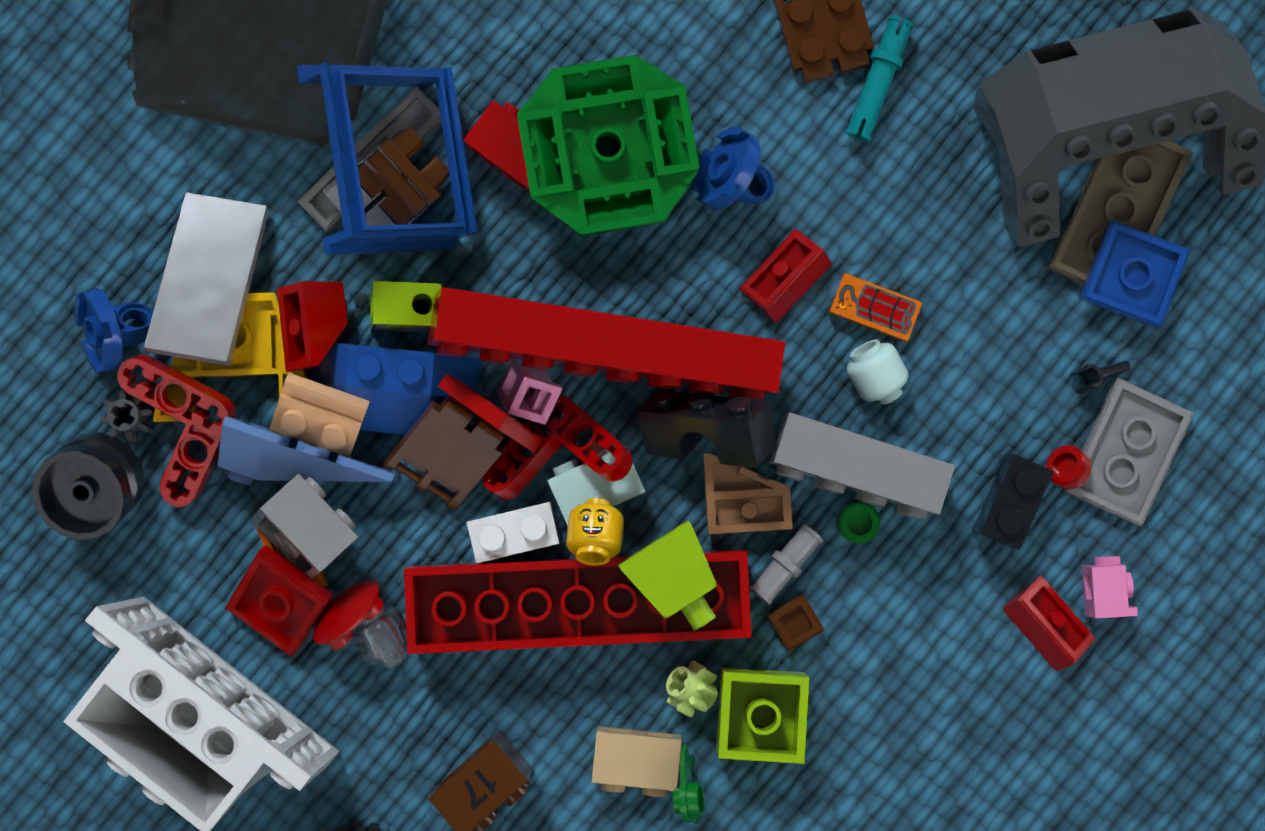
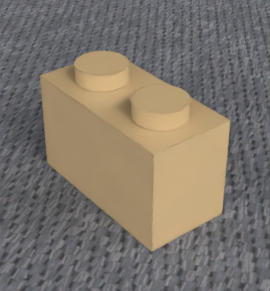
M597 726L591 783H600L599 789L608 792H625V786L642 788V794L666 797L667 791H673L677 788L682 743L681 735Z

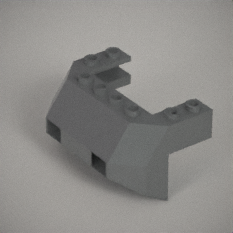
M1194 8L1028 50L978 84L973 107L999 150L1003 219L1019 247L1060 237L1058 169L1204 132L1202 167L1209 176L1220 173L1219 191L1222 195L1263 185L1265 166V106L1246 49L1223 21Z

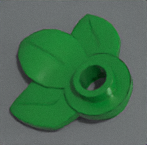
M686 744L680 752L681 782L680 787L673 790V807L675 814L682 815L685 823L693 822L694 824H699L705 812L704 791L700 782L693 783L692 771L695 757L689 756L688 744Z

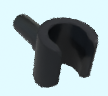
M1123 361L1101 368L1094 364H1087L1074 370L1069 376L1080 375L1084 379L1085 386L1075 391L1078 394H1084L1101 386L1103 380L1107 379V377L1129 371L1130 364L1128 361Z

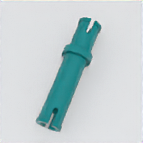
M890 15L888 17V23L878 49H873L870 59L873 61L871 69L867 75L849 126L845 131L846 135L855 138L861 123H864L858 139L863 142L871 141V135L895 71L900 70L904 62L901 55L910 32L914 27V23L905 19L897 35L895 32L901 19L900 16Z

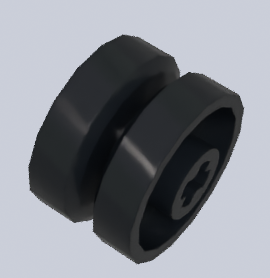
M88 433L81 434L67 442L42 463L34 475L32 495L35 508L44 522L60 535L76 540L96 539L111 531L135 507L142 497L145 479L142 465L129 446L110 435Z

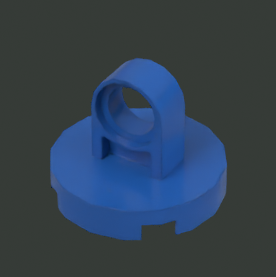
M731 127L722 131L716 136L722 141L713 151L706 148L698 161L700 170L692 182V189L699 192V196L696 197L697 201L710 209L716 210L726 208L736 200L747 205L766 202L774 193L775 182L771 171L759 163L761 154L759 141L754 135L740 127ZM754 175L757 177L760 185L756 196L752 195L748 189Z
M99 288L89 289L76 295L77 326L84 325L87 337L86 341H81V345L89 364L95 372L116 371L122 362V347L145 342L153 315V310L150 307L141 303H126L112 306L106 294ZM129 319H138L145 322V325L132 327L124 322Z

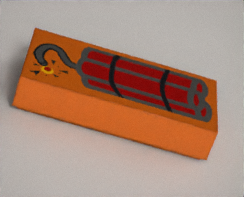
M844 273L828 313L903 342H908L923 302Z

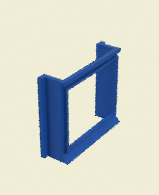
M327 61L320 65L297 66L299 84L322 85L343 221V231L323 238L325 255L456 249L455 240L477 233L452 67L432 69L331 65ZM436 84L457 223L367 226L346 85L417 86L427 88Z

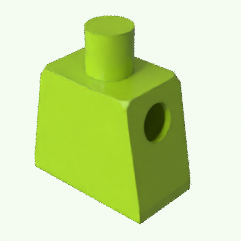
M689 520L618 565L622 572L665 619L681 610L693 630H697L716 617L703 595L714 589L717 584Z

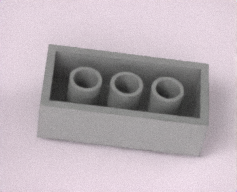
M791 412L782 416L776 435L777 447L770 454L768 464L777 466L775 471L777 475L796 481H803L804 475L817 479L815 487L836 494H844L845 488L857 492L855 500L877 507H885L886 501L897 504L896 513L918 520H926L928 514L940 515L955 468L953 464Z

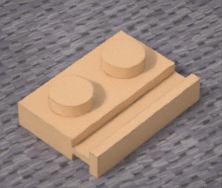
M288 373L269 430L350 458L370 401Z

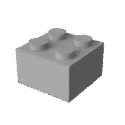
M298 473L257 511L251 521L291 564L313 579L355 541L358 536L352 531L356 526L350 517L341 509L334 511L323 500L326 494L319 484L310 477L304 480Z

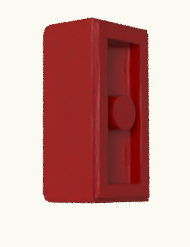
M795 228L739 290L771 320L777 323L830 267L831 261L821 247Z
M1042 575L1034 579L1003 607L1008 617L1056 671L1075 664L1096 639Z

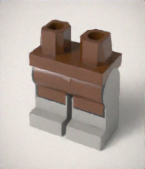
M409 126L396 133L391 139L385 135L374 147L357 160L364 208L381 194L365 209L367 226L410 224L441 196L437 190L450 176L449 169L436 155L420 170L408 160L425 145L423 140ZM335 179L323 189V192L341 211Z

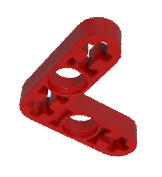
M145 354L135 355L122 362L118 368L117 378L121 388L128 394L186 424L159 486L160 493L167 503L176 507H183L197 499L202 493L219 456L222 424L225 417L235 418V406L225 395L161 361ZM139 366L143 368L142 375L148 379L141 383L136 382L137 374L132 371ZM163 377V380L157 386L154 381ZM170 384H178L186 392V402L184 405H175L169 400L167 389ZM195 404L200 407L195 411L190 412V409ZM213 406L219 408L217 415L222 418L215 423L210 421L211 414L206 411ZM191 440L201 441L207 448V458L205 461H198L191 457L188 451V444ZM187 470L194 471L188 475L184 484L188 491L180 494L178 492L179 485L175 482L183 477Z
M559 395L546 425L527 420L524 424L542 437L541 440L543 442L533 455L524 456L525 447L511 438L503 447L502 454L483 476V484L488 491L499 499H513L523 491L563 444L602 479L608 482H616L623 479L631 470L633 459L629 450L568 397ZM561 411L564 413V416L558 420L555 416ZM544 427L550 431L548 436L541 431ZM586 429H593V437L590 442L582 447H577L576 442L580 433ZM603 448L616 458L611 466L598 455ZM516 459L522 463L520 468L513 463ZM506 474L508 480L503 484L500 479Z

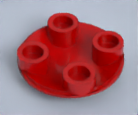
M365 579L339 593L327 605L313 630V640L318 645H329L335 651L343 648L353 636L352 631L364 619L371 620L383 608L384 601L378 596V582L374 579Z

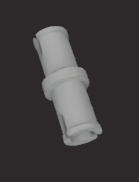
M802 524L781 552L776 550L773 553L771 564L749 588L764 602L771 605L772 600L792 577L797 578L801 574L800 567L824 540L810 527Z

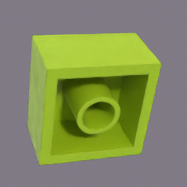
M721 667L716 744L718 759L805 764L810 677L805 672Z

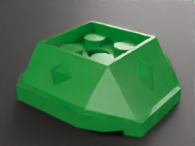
M637 55L554 68L517 113L532 201L580 237L664 223L700 170L685 85L673 77H669ZM610 138L617 141L621 148L615 156L604 157L596 149L598 143L603 139Z

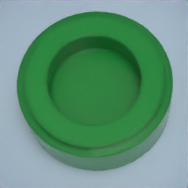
M852 502L844 506L839 512L837 527L841 536L847 541L863 544L871 541L877 535L880 529V517L876 509L870 504Z

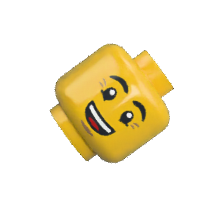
M587 499L585 504L573 508L569 515L567 548L572 554L576 555V559L579 562L587 565L607 564L610 558L620 553L622 548L624 517L618 509L610 506V502L605 499Z

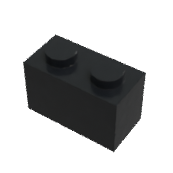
M1016 454L1005 455L972 531L1006 547L1021 549L1054 471Z

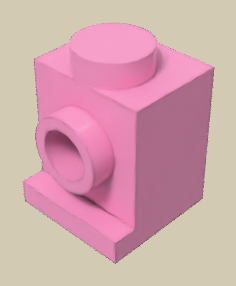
M512 358L497 389L498 396L508 414L546 425L563 389L562 386L553 383L546 370L522 367L523 359Z
M1120 556L1094 557L1095 565L1082 566L1085 616L1092 618L1138 616L1137 607L1129 606L1128 598H1132L1134 592L1132 575L1130 572H1126V565H1121Z

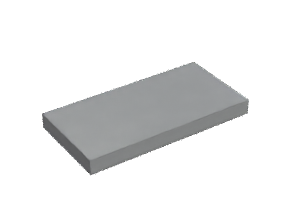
M185 193L144 344V349L147 352L230 366L269 215V209L266 205Z

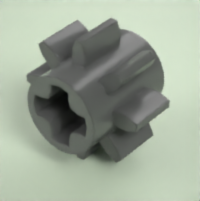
M120 390V400H104L105 405L109 408L107 416L101 417L100 422L109 423L113 428L110 431V436L119 438L125 432L128 442H137L136 432L144 431L151 433L153 431L147 424L149 417L154 415L155 410L147 409L143 405L145 402L136 397L131 401V395L124 390ZM124 409L131 410L130 415L135 418L132 424L125 423L127 418L122 414Z

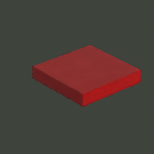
M446 374L439 383L438 387L532 452L535 453L543 442L541 440L542 437L451 374L449 376Z
M265 545L256 554L225 609L293 657L300 650L334 594Z

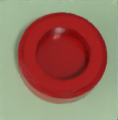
M1064 445L1056 448L1049 455L1046 468L1054 471L1051 478L1053 483L1063 489H1076L1082 486L1089 478L1091 462L1089 457L1079 448L1072 445Z

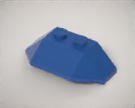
M334 343L319 366L312 367L311 380L370 401L360 430L406 435L432 401L441 405L445 398L450 396L438 387L446 374L448 376L451 374L478 392L481 361L475 357H451L432 352Z

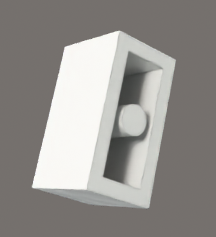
M552 502L467 522L476 563L561 543Z

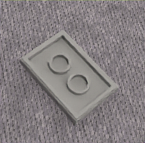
M1115 378L1081 450L1090 459V476L1082 486L1076 489H1063V492L1133 525L1142 527L1194 413L1127 381Z

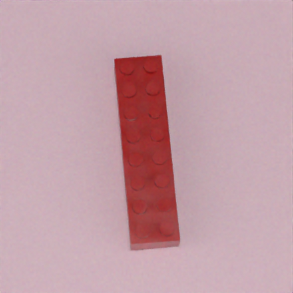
M441 287L435 294L428 345L437 346L436 354L462 357V355H466L467 351L480 353L479 360L485 362L505 364V362H510L511 357L523 359L522 367L530 369H553V365L557 364L565 366L564 373L589 377V375H596V371L606 372V380L615 382H638L639 377L648 378L647 386L672 389V387L681 388V384L689 385V393L706 392L713 395L723 394V390L729 391V398L745 396L751 400L764 401L765 394L779 393L786 342Z
M747 551L704 552L717 586L704 594L703 597L716 617L697 630H693L681 610L665 619L622 572L618 565L632 555L615 556L610 558L607 564L587 565L579 562L576 558L408 566L404 568L407 654L752 638Z

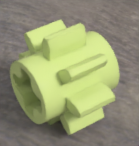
M691 661L689 668L678 666L670 673L666 682V690L670 695L666 700L667 703L691 718L694 715L695 709L706 712L717 698V687L713 683L717 679V675L695 661Z

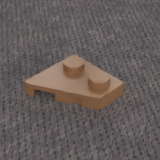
M703 453L708 534L793 529L789 486L744 467L720 464L717 456L711 453Z

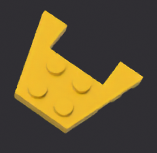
M275 292L248 293L230 366L173 357L171 364L172 368L193 379L201 377L278 375L279 397L288 373L308 379L305 369L295 372H286L278 295ZM170 384L167 389L169 400L175 405H184L186 402V392L180 385ZM195 405L190 409V412L195 411ZM155 408L153 422H181Z

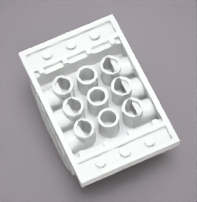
M144 596L96 606L85 621L94 628L93 636L99 642L111 649L117 646L120 650L63 722L108 757L106 763L111 769L124 777L131 775L143 785L142 792L150 800L159 805L166 803L200 831H211L241 795L267 774H270L281 786L287 789H291L294 786L300 791L329 766L340 752Z

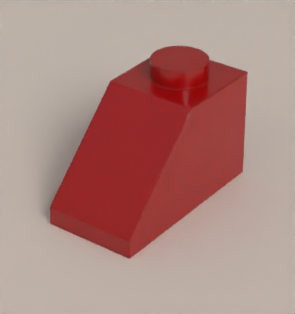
M492 100L463 139V142L467 149L530 194L517 118L519 109L508 102L502 107Z
M301 281L277 288L286 372H295L319 366L348 324L343 282Z

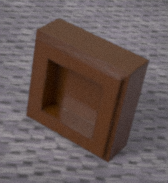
M803 593L766 614L788 651L825 631Z

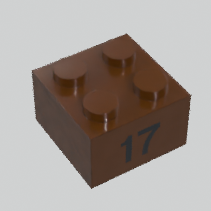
M499 730L435 787L428 800L455 831H484L496 819L495 815L499 812L497 808L503 802L510 807L529 790L527 787L531 784L529 777L533 767L503 732Z

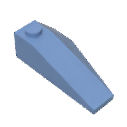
M225 417L222 424L218 467L229 470L227 478L251 486L253 479L291 481L298 473L304 480L310 477L314 481L397 482L400 474L351 457L339 455L245 420Z

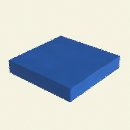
M1110 220L1107 223L1079 299L1149 327L1160 329L1190 249L1115 220Z

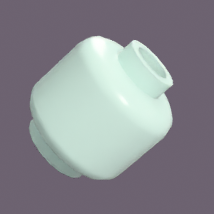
M878 339L860 345L851 352V360L846 370L862 400L869 402L879 400L880 404L883 405L896 400L903 394L901 388L907 382L909 373L893 344L880 343Z

